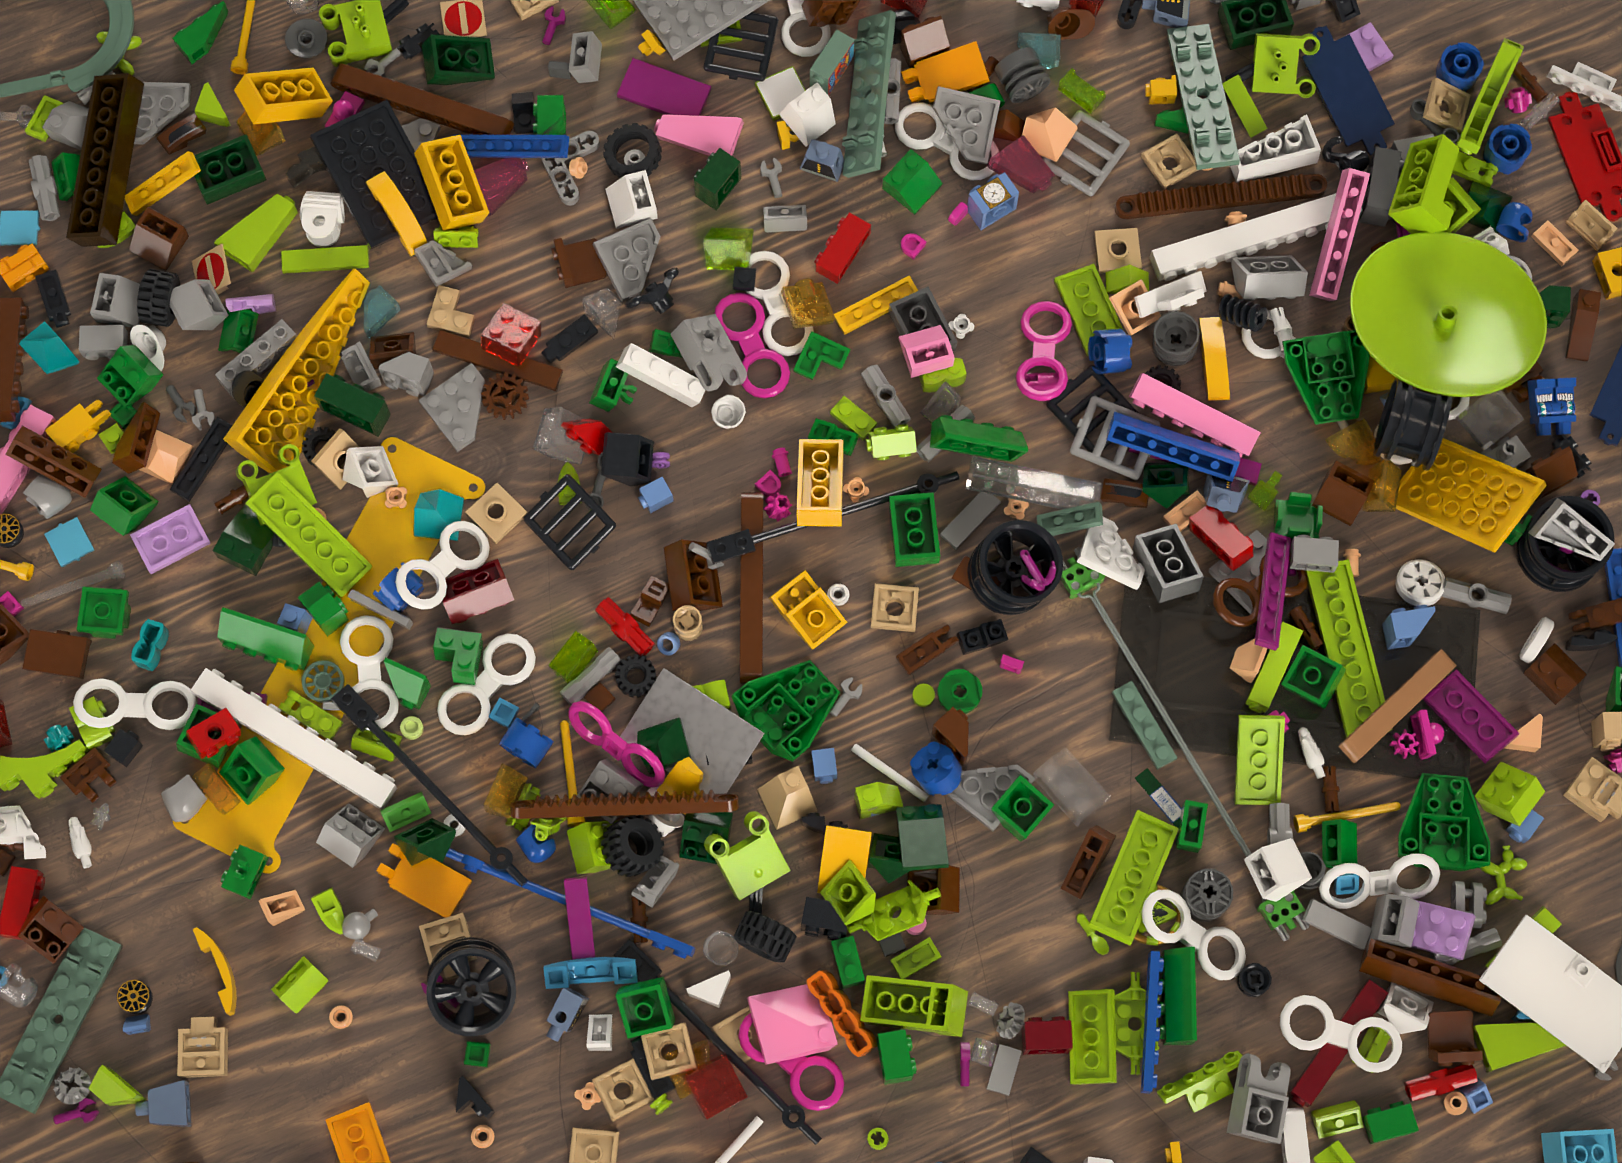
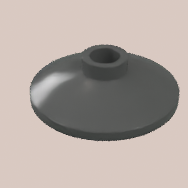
M301 19L294 22L285 34V43L288 50L299 58H312L319 55L326 47L328 40L324 26L313 19ZM306 40H311L310 43L304 44Z

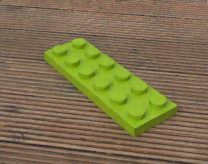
M278 471L245 503L340 598L373 567Z
M1140 810L1136 811L1088 927L1131 946L1142 920L1144 901L1154 891L1179 828Z

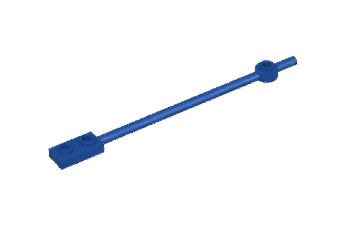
M450 848L446 854V857L465 864L463 869L475 874L478 870L521 887L507 871H496L490 864ZM529 880L522 886L524 889L566 905L565 895ZM590 906L591 916L653 941L652 946L658 949L665 950V947L674 950L673 955L683 959L686 956L693 957L696 949L693 946Z

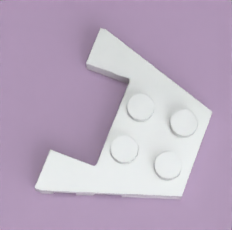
M20 805L0 807V844L23 843L24 859L46 858L45 847L40 844L38 835L31 829V824Z

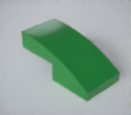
M658 329L653 330L649 352L683 358L670 335L671 333Z
M817 418L808 435V439L843 440V452L849 456L852 455L859 438L857 433L838 428L834 423Z

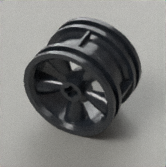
M1395 377L1378 425L1373 456L1379 457L1382 453L1384 454V459L1390 460L1393 455H1398L1411 459L1412 467L1418 468L1422 464L1423 470L1429 471L1443 439L1453 396L1427 392Z
M1577 496L1557 497L1614 543L1612 524L1600 507L1587 499ZM1554 498L1543 504L1532 516L1524 533L1517 540L1516 554L1522 571L1534 584L1553 592H1568L1576 590L1589 582L1607 563L1614 546L1601 561L1592 559V563L1589 565L1577 557L1578 553H1564L1559 550L1560 546L1529 534L1528 532L1557 499ZM1540 549H1545L1547 558L1542 555ZM1558 564H1568L1570 571L1558 568Z
M1025 520L1009 521L992 530L974 549L967 569L969 585L978 601L989 610L1003 615L1022 614L1037 606L1056 588L1063 572V556L1055 538L1042 526ZM1013 541L1020 542L1029 547L1027 551L1035 564L1041 563L1043 578H1046L1048 575L1051 561L1055 562V578L1051 584L1045 586L1043 591L1033 589L1022 582L1021 575L1027 576L1028 568L1022 558L1013 555ZM991 544H994L999 555L1002 557L997 564L987 561V554ZM1009 568H1011V570L1015 569L1016 573H1014L1013 571H1009ZM997 576L1002 584L998 587L991 577ZM1021 585L1029 596H1014L1013 587Z
M465 937L448 943L435 955L428 970L426 990L427 1003L435 1020L448 1031L462 1036L484 1035L503 1024L510 1015L516 999L514 968L503 949L483 938ZM468 956H479L488 959L480 974L470 972ZM448 964L459 976L455 985L436 982L439 974ZM504 974L507 982L504 995L489 992L488 982ZM471 984L475 985L476 992L472 990L471 993H468L466 986L471 987ZM456 997L461 1006L458 1012L455 1013L442 1002ZM483 1003L490 1009L487 1013L474 1016V1006Z

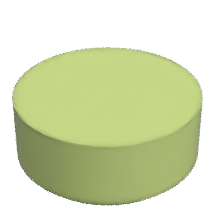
M408 716L401 722L400 730L405 738L414 740L423 733L424 727L419 718Z

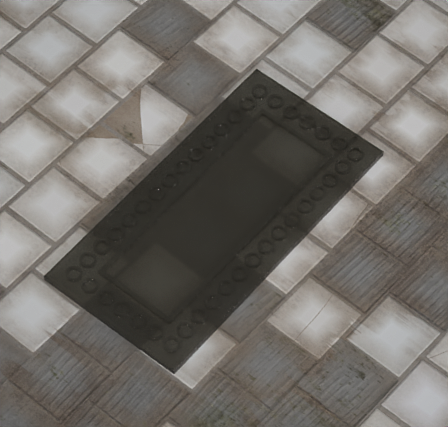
M1145 574L1137 590L1124 584L1119 634L1190 751L1237 756L1238 715H1268L1277 710L1279 714L1285 712L1290 719V722L1287 724L1290 729L1284 733L1283 762L1307 765L1298 736L1299 728L1305 727L1310 732L1312 739H1314L1324 757L1325 763L1322 767L1328 766L1330 768V766H1335L1336 769L1415 779H1420L1422 773L1467 777L1469 781L1471 749L1423 699L1392 728L1391 732L1383 736L1362 758L1353 763L1338 747L1346 739V734L1335 692L1326 708L1323 709L1286 690L1281 685L1302 645L1310 648L1303 635L1299 639L1269 709L1266 713H1258L1251 710L1245 702L1256 677L1252 683H1249L1231 670L1230 665L1236 649L1255 639L1257 621L1252 625L1239 627L1225 622L1218 615L1212 597L1215 587L1219 584L1215 578L1203 577L1200 591L1161 603L1158 602ZM1225 589L1223 603L1226 608L1236 616H1249L1250 613ZM1305 589L1300 595L1294 597H1284L1282 622L1298 628L1289 612L1301 606L1309 621L1314 623V629L1322 641L1309 589ZM1358 595L1385 701L1440 649L1457 665L1448 675L1457 669L1475 688L1480 610L1434 604L1427 606H1435L1436 611L1409 647L1387 650L1382 627L1383 622L1392 613V610L1405 608L1408 611L1414 610L1416 606L1401 600ZM1118 645L1114 690L1132 681L1171 748L1182 750ZM1324 646L1315 650L1326 657ZM1113 696L1109 741L1142 745ZM1427 710L1429 722L1438 723L1443 727L1444 738L1440 743L1435 744L1437 752L1435 755L1428 759L1420 760L1417 747H1413L1416 753L1411 755L1408 752L1405 759H1403L1402 754L1397 753L1394 755V746H1390L1392 741H1396L1393 735L1398 733L1401 736L1404 729L1412 735L1414 732L1410 716L1416 712ZM1404 740L1400 742V744L1405 745V748L1409 746V744H1405Z

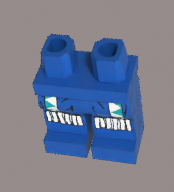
M1576 378L1528 380L1530 424H1535L1537 436L1551 435V423H1556V435L1571 434V422H1576V415H1574V386H1576Z

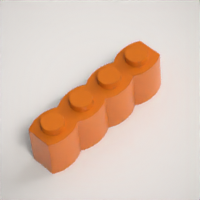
M819 970L807 979V986L810 992L819 999L822 1010L832 1018L835 1029L841 1036L845 1037L849 1050L855 1056H865L878 1046L874 1034L865 1028L864 1022L860 1021L861 1015L852 1008L849 997L839 989L838 982L831 972Z

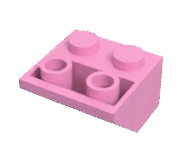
M941 325L898 337L911 378L953 366L954 354L949 339Z

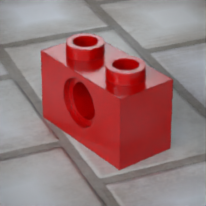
M227 708L222 709L186 731L189 741L201 759L206 756L207 758L213 757L219 752L221 747L235 744L241 736V729ZM213 731H218L221 733V736L218 739H211L209 734Z

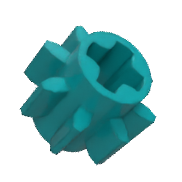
M54 725L47 730L46 734L48 737L44 739V742L51 752L59 751L72 744L70 740H73L74 736L67 726Z

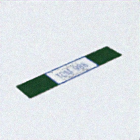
M1146 768L1135 777L1136 781L1174 826L1179 828L1182 808L1150 770Z

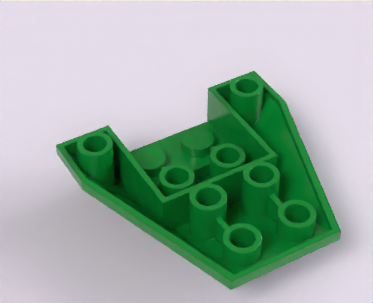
M1356 330L1282 341L1285 364L1314 424L1318 425L1359 418L1370 354L1360 341Z
M808 660L748 681L733 693L731 697L739 717L765 733L760 742L770 753L793 762L810 747L840 691Z
M1421 774L1398 834L1399 858L1410 854H1425L1437 862L1439 869L1466 871L1490 865V840L1467 777ZM1413 864L1415 867L1428 868L1423 864Z

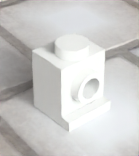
M1491 226L1473 237L1495 247L1506 255L1510 254L1507 240L1495 233Z

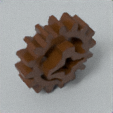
M505 372L504 377H500L497 373V379L488 378L490 385H483L486 391L481 392V396L484 398L482 401L483 406H488L486 408L488 413L494 411V418L502 415L503 420H506L507 415H510L514 419L515 412L521 415V407L527 408V403L524 401L529 400V394L526 393L528 391L527 385L523 386L524 381L522 378L517 381L516 374L508 377V373ZM507 394L508 398L504 399L502 395Z

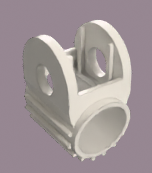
M306 191L302 199L300 220L308 240L314 246L321 248L329 247L340 237L341 223L345 222L344 203L340 193Z

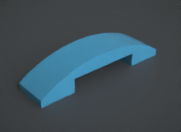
M619 957L582 958L552 963L543 967L546 989L569 988L570 984L614 981V984L638 983L636 959Z

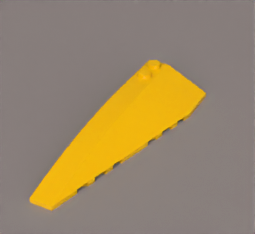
M352 269L298 334L223 438L238 453L253 461L268 473H273L287 467L281 464L277 457L278 451L287 444L295 445L301 454L303 451L302 447H304L302 444L303 440L306 441L304 435L307 428L313 429L316 420L313 419L317 408H320L314 395L326 373L334 376L341 358L339 356L341 349L347 343V334L356 320L354 316L357 309L361 307L370 284L356 269ZM313 379L315 383L307 387V382ZM286 449L283 451V457L291 461L294 459V453Z

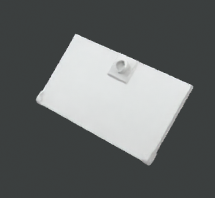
M1525 915L1487 970L1482 974L1479 981L1596 1067L1600 1072H1606L1622 1048V986L1531 917Z

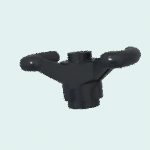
M1342 136L1332 137L1324 145L1322 151L1323 159L1326 162L1336 164L1341 173L1342 170L1348 168L1363 171L1370 163L1368 154L1363 150L1353 151L1349 154L1332 152L1333 146L1343 142Z
M671 268L664 272L665 279L662 283L657 284L653 282L645 288L646 293L644 295L628 299L625 303L626 308L632 309L639 304L651 305L655 312L658 311L660 314L674 305L672 302L673 298L668 291L672 280L678 276L679 269Z

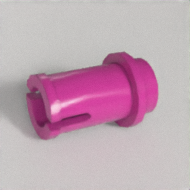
M785 448L773 450L772 459H775L778 476L785 477L792 474L787 457L789 452Z

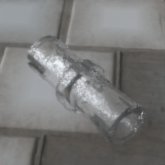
M1550 92L1539 104H1535L1532 107V111L1520 120L1522 127L1530 121L1524 128L1525 130L1530 131L1540 119L1546 118L1547 113L1560 102L1558 97H1555L1550 102L1555 96L1554 93Z

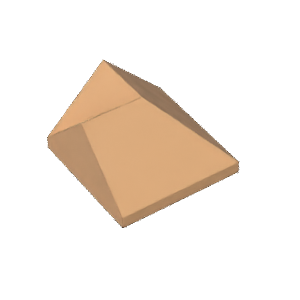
M1056 107L1026 117L1020 147L1057 162L1078 128Z
M1142 279L1109 298L1130 336L1162 317L1159 311L1143 318L1139 317L1134 297L1148 292Z
M156 430L147 465L139 470L173 485L193 446Z
M1255 639L1236 649L1230 665L1231 670L1249 683H1252L1258 674L1268 649L1255 645Z

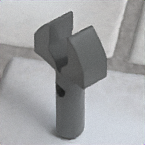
M169 385L166 391L177 406L173 414L178 421L188 423L183 416V409L190 411L191 415L195 416L196 407L192 401L184 402L175 387Z

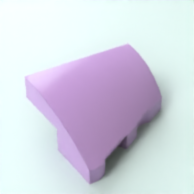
M273 294L226 298L225 300L229 312L250 308L258 314L276 311Z

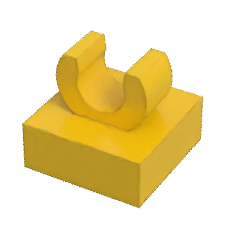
M647 29L641 34L645 41L638 48L643 54L648 56L654 51L660 56L666 51L656 35Z
M785 121L777 122V134L782 150L790 148V141L797 142L799 140L796 135L790 134L792 130L789 126H786Z

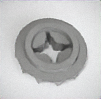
M1010 1002L1008 1006L1003 1007V1012L999 1013V1020L996 1021L998 1024L996 1031L1005 1039L1015 1037L1021 1030L1025 1019L1024 1008L1018 1003Z
M69 1067L65 1072H60V1076L55 1079L53 1090L61 1102L76 1104L89 1094L91 1079L79 1067ZM74 1080L79 1087H72L69 1090L65 1083H72Z

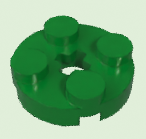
M965 669L949 671L938 685V700L946 711L954 707L956 710L961 709L965 714L970 713L978 707L982 698L981 682L976 676ZM958 686H961L962 690H966L963 697H958V695L954 694Z

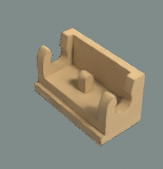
M1587 200L1565 222L1596 251L1618 229Z

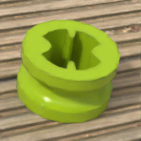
M664 1093L650 1105V1108H654L656 1110L655 1114L659 1115L673 1102L668 1100L667 1094Z
M882 1128L872 1129L867 1138L869 1145L875 1150L885 1148L889 1139L887 1132ZM877 1132L882 1133L881 1136L885 1139L883 1143L879 1142L880 1145H875V1141L871 1139L872 1135L875 1134L876 1136Z

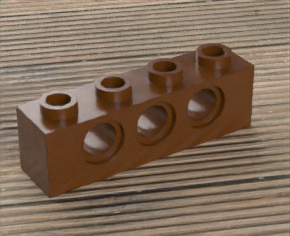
M23 425L5 454L86 498L102 470Z

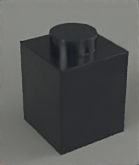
M120 729L104 751L127 768L143 745L138 741L140 737L134 732L128 730L126 733Z

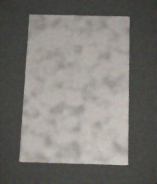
M663 668L620 737L628 744L637 743L638 731L680 717L692 761L703 772L702 783L699 787L700 791L704 790L705 794H708L710 790H713L715 794L727 793L765 733ZM671 767V768H668V769H665V770L670 773V771H671L674 767Z

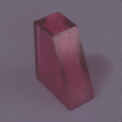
M1024 135L991 157L986 165L990 170L999 175L1005 172L1012 182L1033 194L1039 190L1043 192L1052 185L1051 180L1055 176Z
M504 158L474 170L489 210L488 217L493 215L528 180L526 172L529 171L525 159Z

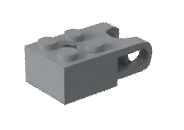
M716 314L683 320L670 334L690 371L694 370L706 391L717 390L722 384L723 378L731 386L743 384L746 380V369Z
M1249 1053L1241 1057L1226 1133L1264 1143L1281 1144L1289 1097L1286 1096L1291 1069L1287 1064L1282 1062L1272 1064L1267 1076L1264 1078L1261 1073V1060L1259 1057Z

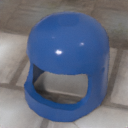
M1519 202L1507 204L1501 212L1496 230L1506 238L1518 242H1526L1529 231L1522 225L1531 223L1533 218L1531 209Z
M531 825L516 839V842L529 861L541 863L554 854L556 842L554 839L537 840L535 837L536 825Z

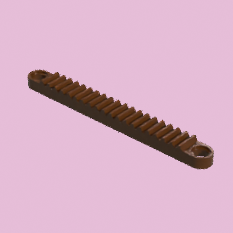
M1299 174L1298 176H1282L1281 178H1265L1264 180H1248L1247 182L1242 180L1238 183L1234 181L1230 184L1225 182L1221 185L1216 183L1213 186L1207 184L1204 187L1199 185L1195 188L1190 186L1187 189L1182 187L1178 190L1176 188L1169 191L1167 189L1163 191L1156 190L1152 193L1150 191L1146 193L1139 192L1138 194L1120 197L1116 202L1115 212L1119 218L1135 219L1317 198L1324 194L1327 188V180L1320 174ZM1317 181L1321 184L1322 188L1320 190H1313L1310 183ZM1128 203L1131 205L1132 210L1124 212L1121 210L1120 205Z
M692 790L690 795H687L686 791H682L681 795H678L676 791H673L672 795L664 791L663 796H660L658 791H655L654 796H651L649 792H646L645 796H642L640 792H637L636 796H632L631 792H628L626 797L622 793H619L617 797H614L613 793H610L608 797L601 793L599 798H596L594 793L591 794L590 798H587L585 794H582L581 798L573 794L571 799L568 798L567 794H564L562 799L558 795H555L553 799H550L549 795H546L544 799L537 795L535 800L512 802L510 804V814L512 818L532 819L732 812L739 809V797L736 794L730 793L715 794L713 790H710L708 794H705L704 790H701L699 794Z

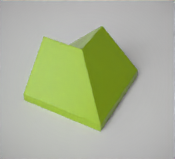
M849 860L820 891L824 899L831 903L845 925L874 913L876 897L875 891L854 863Z
M101 1065L89 1087L90 1091L110 1106L136 1104V1102L146 1101L143 1095L113 1069L105 1065Z

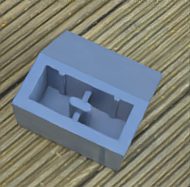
M1419 605L1414 607V610L1406 611L1405 608L1392 610V613L1389 614L1382 624L1387 650L1409 647L1436 611L1435 606Z

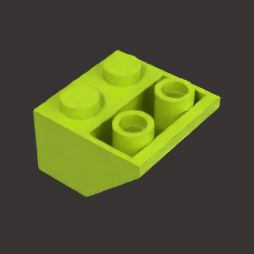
M608 821L584 822L567 830L577 874L596 873L611 869V864L605 862V859H607L606 854L602 855L601 851L605 849L601 846V841L605 839L603 834L612 825Z

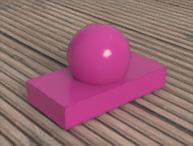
M345 91L341 99L334 104L333 112L325 124V128L359 113L365 103L364 99Z
M1420 710L1411 715L1410 719L1413 732L1416 734L1414 736L1415 741L1420 742L1417 750L1421 760L1428 759L1437 753L1435 744L1443 740L1444 729L1438 723L1429 722L1427 710Z

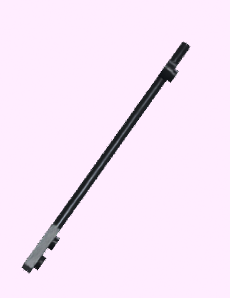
M956 471L937 478L930 473L923 474L914 485L842 507V516L889 502V496L932 492L935 494L940 485L959 480V474ZM925 481H930L932 486L926 487ZM796 521L752 536L749 529L708 541L706 546L712 563L717 564L755 552L754 544L810 526H797Z
M349 684L331 698L332 702L361 732L369 728L490 854V864L493 869L501 872L507 871L521 887L528 882L523 874L512 864L513 856L511 851L505 847L496 848L375 723L379 715ZM504 855L506 859L500 862L497 860V857Z
M630 939L613 955L619 958L636 959L639 982L658 978L662 973V970ZM666 985L670 1002L782 1112L784 1125L789 1129H799L817 1145L822 1138L805 1122L804 1110L797 1105L788 1106ZM791 1114L798 1115L796 1122L790 1121L789 1117Z

